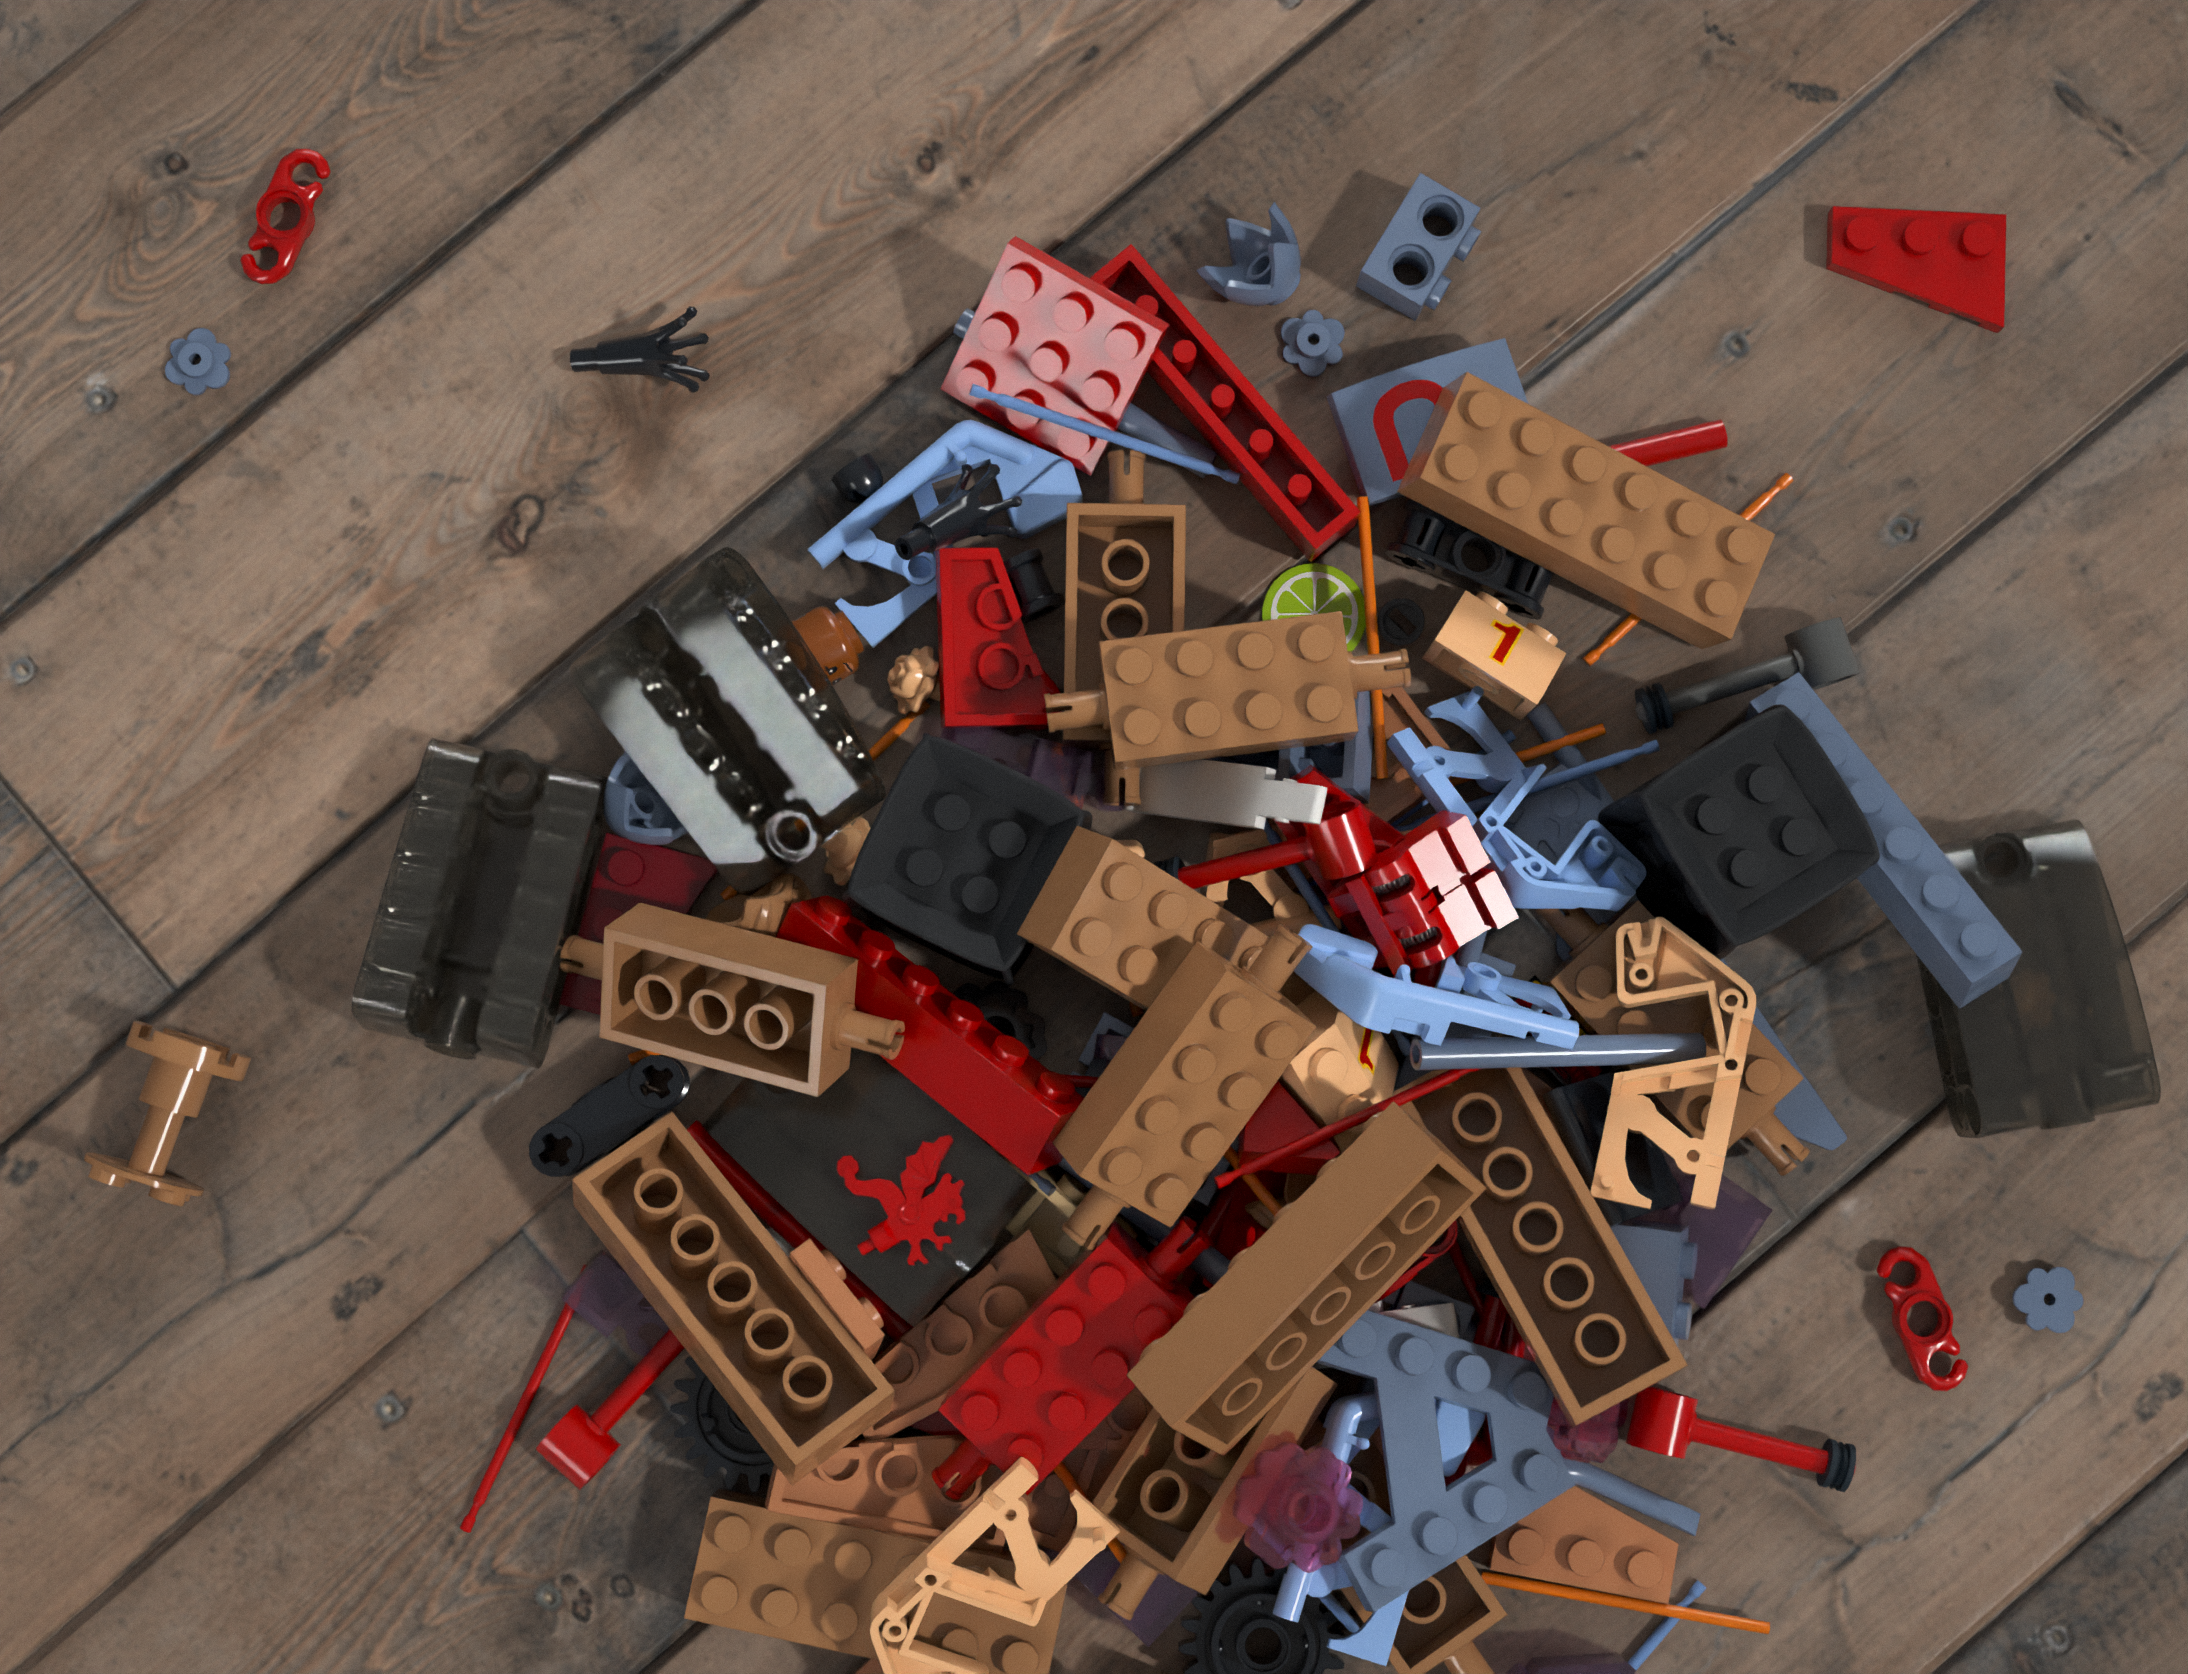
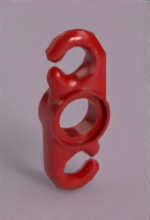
M296 149L280 160L266 192L259 199L256 207L258 225L256 232L248 241V247L252 251H257L263 247H271L278 254V262L270 270H263L256 265L252 254H244L240 259L242 269L252 281L260 284H275L288 276L294 267L305 240L312 233L315 225L313 207L316 199L321 195L323 187L321 183L316 181L307 186L298 185L293 179V171L301 163H308L315 168L318 178L327 179L331 171L327 160L319 152L311 149ZM284 202H292L299 205L301 216L295 227L286 231L276 230L272 227L270 217L277 205Z
M1898 1246L1892 1248L1880 1258L1876 1271L1879 1277L1888 1278L1893 1266L1901 1261L1909 1262L1915 1268L1916 1277L1911 1284L1902 1286L1889 1281L1884 1287L1886 1295L1893 1302V1327L1901 1339L1914 1373L1921 1382L1934 1391H1948L1956 1388L1965 1379L1968 1370L1965 1360L1957 1359L1953 1364L1951 1372L1945 1376L1934 1374L1929 1367V1360L1936 1352L1942 1351L1953 1356L1960 1353L1961 1347L1951 1331L1953 1326L1952 1310L1945 1301L1927 1258L1912 1247ZM1920 1301H1927L1933 1305L1938 1315L1935 1329L1925 1336L1914 1334L1907 1324L1909 1309Z

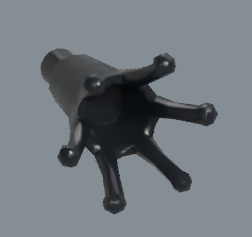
M689 306L686 312L675 320L647 333L598 342L596 347L572 349L570 352V363L574 372L599 370L601 374L650 375L679 383L687 387L691 393L699 390V383L681 374L697 377L703 382L709 379L710 374L707 370L688 366L687 357L685 355H673V351L689 346L706 344L709 337L706 333H700L697 336L684 339L669 338L685 327L687 322L696 316V308Z
M969 464L962 465L961 477L946 500L913 525L912 531L895 541V549L898 555L904 560H910L922 552L931 553L968 537L979 535L987 537L989 534H1003L1014 538L1017 535L1015 527L987 525L989 517L1000 511L1021 506V497L1015 495L1012 498L987 506L981 503L979 499L982 491L1000 473L999 466L991 464L986 474L978 483L969 490H964L972 474V466Z

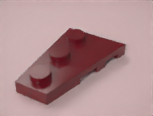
M606 833L578 936L604 944V928L638 903L690 915L693 910L692 907L708 883L712 882L723 864L656 845L635 843L621 836ZM567 973L559 1004L600 1015L602 981L575 973Z

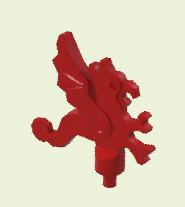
M951 1135L939 1137L934 1143L922 1141L917 1153L906 1157L907 1169L900 1174L903 1192L890 1180L880 1178L866 1181L857 1180L855 1175L860 1171L859 1163L852 1155L843 1156L838 1160L836 1169L838 1174L844 1178L845 1186L855 1196L878 1199L888 1215L886 1220L867 1230L870 1238L857 1245L863 1256L875 1248L880 1253H883L901 1241H909L911 1250L907 1258L908 1265L915 1266V1263L919 1260L925 1265L929 1261L922 1254L920 1247L922 1240L932 1241L940 1252L943 1251L944 1244H952L953 1240L950 1236H937L934 1232V1227L940 1220L944 1223L948 1222V1215L951 1213L957 1216L956 1224L958 1225L966 1220V1212L961 1208L964 1202L960 1196L965 1183L961 1179L952 1184V1175L946 1173L942 1176L934 1192L924 1197L925 1189L935 1184L940 1165L954 1142Z

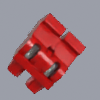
M1446 810L1440 811L1402 836L1403 841L1397 845L1379 852V860L1375 865L1338 882L1328 894L1327 899L1336 917L1343 921L1362 915L1369 930L1361 932L1357 939L1366 941L1377 949L1378 954L1372 969L1389 966L1394 977L1399 966L1402 964L1408 965L1410 972L1413 968L1431 966L1455 953L1461 945L1492 927L1500 929L1519 918L1495 870L1484 868V866L1490 863V860L1467 815Z

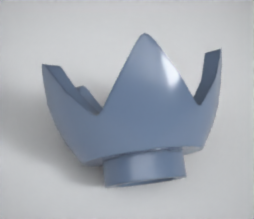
M1273 202L1268 210L1271 220V231L1249 222L1233 218L1226 219V232L1232 267L1203 266L1197 269L1198 274L1213 290L1232 302L1248 306H1263L1266 304L1274 306L1290 297L1300 282L1301 257L1298 241L1290 222L1275 202Z
M637 740L617 760L611 770L604 789V816L609 827L623 838L640 844H669L673 840L692 831L709 816V813L677 800L689 760L688 756H664L640 762L642 748Z

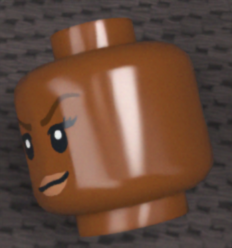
M820 606L784 625L778 631L777 641L781 651L772 655V658L789 686L800 682L805 690L816 694L855 673L859 667L857 654L863 652L864 647L854 627L842 610L834 614L830 609Z

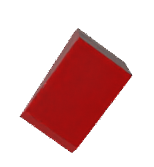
M1278 1081L1239 1133L1237 1168H1240L1244 1163L1320 1129ZM1327 1139L1262 1170L1317 1176L1323 1165L1329 1160L1338 1157L1340 1151Z

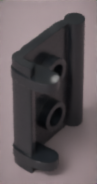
M1624 1068L1558 1087L1542 1096L1567 1152L1590 1192L1609 1106L1614 1073L1624 1072ZM1629 1131L1625 1152L1628 1176L1638 1193L1652 1200L1650 1210L1594 1198L1610 1228L1661 1209L1663 1211L1684 1201L1680 1192L1681 1188L1676 1178L1673 1177L1661 1149L1643 1134H1635Z

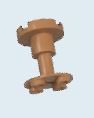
M134 1020L125 1044L154 1056L139 1096L140 1101L150 1105L130 1161L87 1152L84 1156V1161L92 1165L88 1177L124 1188L125 1183H131V1180L151 1186L148 1196L169 1204L184 1206L185 1201H189L191 1196H203L205 1189L191 1181L165 1172L185 1116L198 1118L213 1075L236 1081H244L251 1057L235 1053L232 1054L230 1061H227L226 1058L230 1050L227 1047L168 1028H164L163 1032L154 1030L153 1036H150L153 1026L149 1025V1023Z

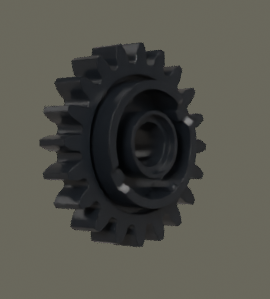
M690 1355L686 1358L685 1363L695 1373V1378H678L674 1382V1386L677 1389L688 1394V1400L679 1401L670 1406L671 1412L687 1415L689 1421L679 1427L674 1432V1435L678 1438L689 1436L695 1438L696 1443L685 1455L687 1460L695 1459L702 1454H706L709 1457V1461L704 1468V1477H710L720 1467H723L727 1470L725 1477L726 1488L731 1489L738 1482L741 1474H746L751 1492H757L761 1487L763 1474L767 1473L771 1478L774 1462Z
M1254 1555L1250 1565L1251 1571L1246 1575L1242 1574L1239 1566L1233 1560L1229 1561L1228 1573L1230 1580L1227 1583H1223L1217 1577L1210 1587L1213 1592L1211 1597H1206L1200 1593H1191L1190 1600L1201 1611L1200 1615H1184L1180 1618L1181 1626L1195 1633V1636L1179 1641V1652L1197 1656L1195 1660L1190 1661L1183 1668L1184 1674H1324L1325 1669L1338 1670L1344 1668L1345 1663L1342 1658L1335 1653L1329 1652L1330 1648L1327 1647L1329 1638H1345L1346 1636L1344 1632L1339 1630L1327 1629L1328 1625L1338 1619L1327 1607L1319 1608L1322 1601L1318 1597L1306 1595L1298 1623L1273 1614L1284 1574H1287L1286 1563L1280 1557L1274 1564L1272 1572L1265 1573L1259 1556ZM1261 1627L1272 1629L1278 1634V1645L1271 1654L1257 1657L1245 1649L1246 1639L1253 1630Z

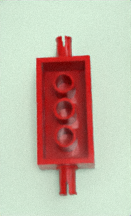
M1183 1216L1179 1223L1150 1253L1114 1221L1099 1239L1096 1248L1093 1251L1086 1249L949 1389L938 1411L966 1439L940 1466L935 1467L931 1471V1476L940 1489L959 1472L951 1481V1487L945 1492L948 1497L960 1500L970 1486L991 1465L997 1466L1005 1473L1020 1457L1026 1458L1038 1472L1039 1480L1025 1492L1028 1496L1136 1387L1127 1374L1139 1362L1143 1350L1154 1340L1164 1337L1183 1317L1185 1308L1195 1298L1176 1279L1205 1249L1212 1245L1210 1237L1202 1228L1185 1245H1182L1194 1233L1193 1228L1197 1225L1194 1220Z

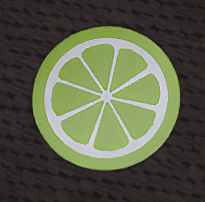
M1320 563L1298 565L1281 574L1269 588L1263 602L1262 621L1342 611L1347 651L1352 652L1360 642L1366 627L1364 597L1356 583L1347 574L1333 566Z

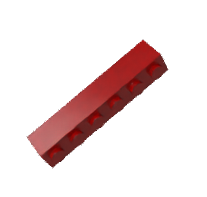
M1132 244L1090 277L1093 281L1170 324L1147 372L1216 453H1218L1232 471L1240 473L1239 480L1310 562L1355 526L1361 511Z
M824 895L791 904L776 938L857 958L854 1003L856 1011L904 1022L905 1031L902 1033L895 1032L897 1035L904 1036L899 1054L893 1060L881 1056L884 1060L1028 1176L1062 1161V1154L1052 1142L1084 1099L1075 1091L1073 1083L1068 1078L1059 1073L1049 1071L1029 1055L1028 1048L1021 1041L1004 1035L987 1022L978 1007L970 1002L958 999L939 984L938 977L931 970L915 965L896 950L894 942L888 936L871 930L853 916L851 908L843 901Z

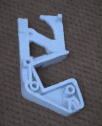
M963 420L944 433L809 547L807 551L822 569L845 552L846 556L852 561L873 564L905 577L908 583L911 584L890 600L869 607L853 606L842 598L835 602L839 610L845 613L852 625L874 648L937 594L935 551L933 554L922 552L910 560H904L896 552L895 545L877 539L873 531L870 530L910 495L913 496L920 519L939 506L932 483L961 474L962 465L969 464L973 470L988 464H997L1000 468V473L995 479L1002 500L1012 498L1015 495L1020 496L1022 499L1021 506L1006 509L1011 526L1017 529L1016 537L1027 539L1066 519L1067 503H1083V495L1073 463L974 420ZM951 544V545L946 546V547H944V548H954V547H953V544Z
M1475 686L1471 692H1466L1429 706L1424 713L1428 718H1442L1461 727L1477 741L1487 753L1486 755L1449 751L1440 746H1429L1426 749L1411 728L1394 733L1387 742L1388 747L1437 813L1446 810L1467 815L1490 860V863L1484 866V868L1495 870L1514 908L1576 909L1580 907L1619 911L1636 893L1635 890L1646 877L1644 865L1603 825L1595 820H1590L1583 826L1555 865L1503 826L1547 767L1544 763L1527 768L1524 766L1477 703L1484 694L1481 687ZM1453 776L1475 779L1482 789L1499 794L1480 818L1477 819L1448 778Z
M1314 924L1302 926L1298 933L1313 947L1305 954L1294 969V972L1346 1016L1365 1028L1390 1034L1391 1029L1419 1035L1424 1042L1441 1046L1451 1022L1524 1039L1527 1032H1531L1536 1042L1573 1050L1577 1041L1579 1024L1577 1021L1569 1020L1571 1015L1553 987L1503 976L1494 968L1478 962H1470L1467 967L1457 965L1452 955L1447 957L1435 987L1412 983L1410 967L1406 964L1399 966L1394 978L1373 971L1372 967L1378 951L1372 944ZM1461 988L1476 997L1459 994ZM1507 995L1532 1003L1530 1009L1520 1006ZM1543 1009L1552 1015L1542 1013Z
M1375 1390L1340 1397L1332 1403L1327 1412L1323 1425L1324 1428H1327L1317 1462L1316 1464L1312 1463L1307 1478L1311 1488L1288 1560L1290 1564L1287 1574H1284L1273 1609V1614L1278 1617L1298 1623L1307 1594L1320 1598L1326 1596L1332 1590L1352 1586L1339 1560L1326 1562L1318 1559L1334 1503L1338 1504L1371 1533L1392 1520L1380 1507L1370 1502L1342 1478L1345 1468L1360 1449L1366 1450L1370 1446L1368 1439L1380 1425ZM1434 1399L1444 1476L1447 1477L1453 1475L1458 1469L1482 1426L1486 1415ZM1409 1590L1373 1612L1358 1631L1345 1638H1329L1327 1647L1386 1666Z

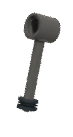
M1838 617L1822 621L1787 634L1784 638L1788 647V654L1665 692L1659 682L1652 684L1651 689L1649 686H1646V692L1643 688L1636 689L1635 700L1637 706L1635 711L1637 717L1642 720L1646 731L1652 734L1657 731V727L1659 730H1662V724L1666 729L1673 727V714L1790 678L1798 672L1813 690L1860 674L1842 618Z

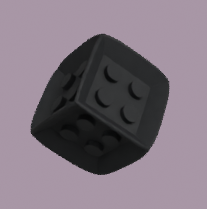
M1782 704L1773 705L1763 710L1748 721L1645 782L1629 794L1612 802L1598 814L1599 823L1630 851L1646 869V877L1635 890V894L1641 904L1654 918H1665L1719 960L1732 953L1737 946L1772 932L1854 881L1869 867L1876 864L1880 858L1879 849L1867 819L1834 765L1806 725L1788 707Z
M924 733L923 739L917 744L902 766L863 843L851 872L848 888L843 893V901L850 908L862 909L872 918L895 932L975 971L1003 979L1007 985L1011 986L1014 984L1013 977L1024 964L1034 947L1032 943L1018 936L1017 932L1075 828L1079 826L1089 830L1092 826V814L1087 810H1081L1077 805L1053 789L963 745Z

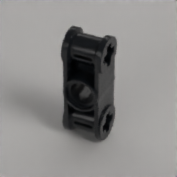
M1407 498L1404 509L1408 512L1396 542L1388 543L1385 554L1389 558L1408 568L1429 573L1475 594L1479 591L1485 592L1501 601L1508 608V611L1536 620L1542 618L1544 608L1541 606L1542 600L1552 576L1557 574ZM1424 526L1425 530L1422 534L1419 544H1416L1421 529ZM1471 545L1481 549L1487 558L1486 571L1475 572L1468 569L1462 562V547ZM1530 574H1531L1530 580H1529L1528 585H1527V587H1526V589H1525V586H1526L1527 581H1528V579H1529V576H1530Z
M650 1055L641 1059L618 1076L601 1083L574 1102L571 1108L541 1127L533 1135L529 1144V1157L533 1166L540 1173L550 1177L572 1176L581 1172L602 1156L612 1153L647 1129L649 1124L679 1105L687 1097L690 1090V1075L687 1068L679 1060L672 1057ZM654 1068L661 1072L671 1071L674 1076L667 1083L670 1090L667 1096L658 1092L649 1093L647 1087L654 1081L650 1073ZM553 1137L557 1139H571L573 1146L566 1152L570 1160L568 1163L564 1160L551 1161L548 1154L555 1149L554 1142L552 1141Z

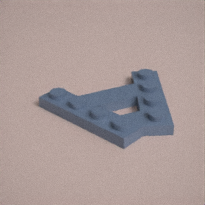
M1369 1310L1316 1362L1374 1380L1392 1520L1336 1555L1366 1611H1377L1576 1485L1546 1431L1554 1395L1536 1362ZM1434 1399L1487 1415L1493 1458L1448 1486L1445 1485Z

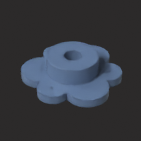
M1317 310L1307 311L1302 319H1288L1281 328V338L1286 344L1282 352L1283 359L1288 364L1298 363L1299 370L1307 377L1320 376L1325 371L1327 364L1335 365L1342 358L1343 352L1339 344L1342 342L1345 334L1343 325L1336 319L1328 318L1323 320L1322 314ZM1315 338L1317 339L1318 343L1316 345H1312L1309 343L1308 339Z
M197 328L188 335L187 340L179 338L171 343L170 353L173 358L167 362L165 374L172 383L185 385L186 390L192 395H201L207 387L219 389L228 383L230 371L225 363L230 360L231 351L225 344L217 343L215 335L210 330ZM197 358H201L200 363L194 365V361Z
M2053 1267L2047 1272L2041 1268L2030 1269L2026 1274L2027 1284L2019 1285L2013 1292L2012 1301L2014 1306L2020 1312L2027 1313L2025 1317L2026 1324L2033 1330H2042L2047 1327L2056 1333L2069 1331L2075 1321L2073 1311L2079 1310L2084 1302L2082 1294L2077 1290H2073L2075 1278L2072 1272L2064 1267ZM2046 1294H2049L2050 1301L2048 1304H2045L2044 1302V1296Z

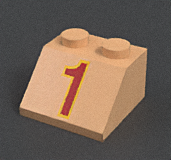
M1465 590L1422 659L1471 690L1475 686L1481 687L1484 691L1482 697L1521 721L1538 705L1566 653L1555 647L1558 639L1546 629L1534 623H1528L1524 627L1506 616L1508 608L1495 597L1479 591L1474 596Z
M1316 990L1296 1006L1317 1027L1280 1076L1278 1082L1320 1129L1393 1096L1399 1063L1381 1032L1357 1024ZM1366 1122L1329 1138V1140L1342 1154L1360 1136L1361 1129Z

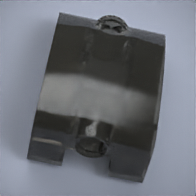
M723 547L700 561L678 580L636 611V616L604 637L570 666L573 683L725 880L734 890L742 895L752 896L799 861L809 857L818 847L878 805L886 796L885 786L872 757L826 673L773 594L750 563L735 549ZM793 817L799 818L806 823L810 830V836L802 834L796 828Z
M436 738L430 740L423 756L353 992L352 1013L363 1029L424 1042L426 1048L454 1058L474 1060L477 1055L533 1068H541L549 1048L560 1007V998L567 977V973L562 971L560 963L562 961L571 962L570 959L560 958L561 951L570 936H578L604 816L603 797L605 784L608 780L607 777L538 763L527 753L518 749H506L494 753L485 749ZM523 774L529 777L526 787L519 792L506 793L500 790L501 784L508 776Z
M2073 819L1938 844V847L2022 950V954L2008 979L1960 1009L1916 954L1948 1112L1957 1135L1963 1138H1982L2035 1127L2040 1129L2060 1128L2095 1120V1116L2158 1104L2161 1098L2160 1079L2138 986L2109 891L2081 822ZM1989 846L1997 848L2004 858L2005 867L1998 877L1992 875L1986 869L1983 862L1984 853Z
M851 1048L849 1069L819 1097L793 1090L779 1094L773 1091L767 1083L744 1077L701 1124L705 1131L778 1203L892 1310L913 1327L923 1319L958 1279L961 1281L996 1243L998 1234L1038 1191L1012 1168L1001 1155L997 1154L990 1147L991 1145L880 1055ZM951 1135L954 1142L940 1165L935 1184L925 1189L924 1197L934 1192L942 1176L946 1173L952 1175V1184L961 1179L965 1183L960 1196L963 1198L964 1203L961 1208L966 1212V1220L958 1225L956 1224L957 1216L951 1213L948 1215V1222L944 1223L940 1220L934 1227V1232L937 1236H950L953 1240L952 1244H944L943 1251L940 1252L936 1248L935 1243L930 1240H922L920 1244L922 1254L929 1261L925 1265L920 1260L915 1263V1266L908 1265L907 1258L911 1250L909 1241H901L883 1253H880L875 1248L863 1256L857 1245L870 1238L867 1230L886 1220L888 1215L878 1199L855 1196L845 1186L844 1178L838 1174L836 1169L838 1160L843 1156L852 1155L859 1163L860 1171L855 1175L857 1180L866 1181L877 1178L890 1180L903 1192L900 1174L907 1169L906 1157L916 1154L922 1141L934 1143L939 1137Z

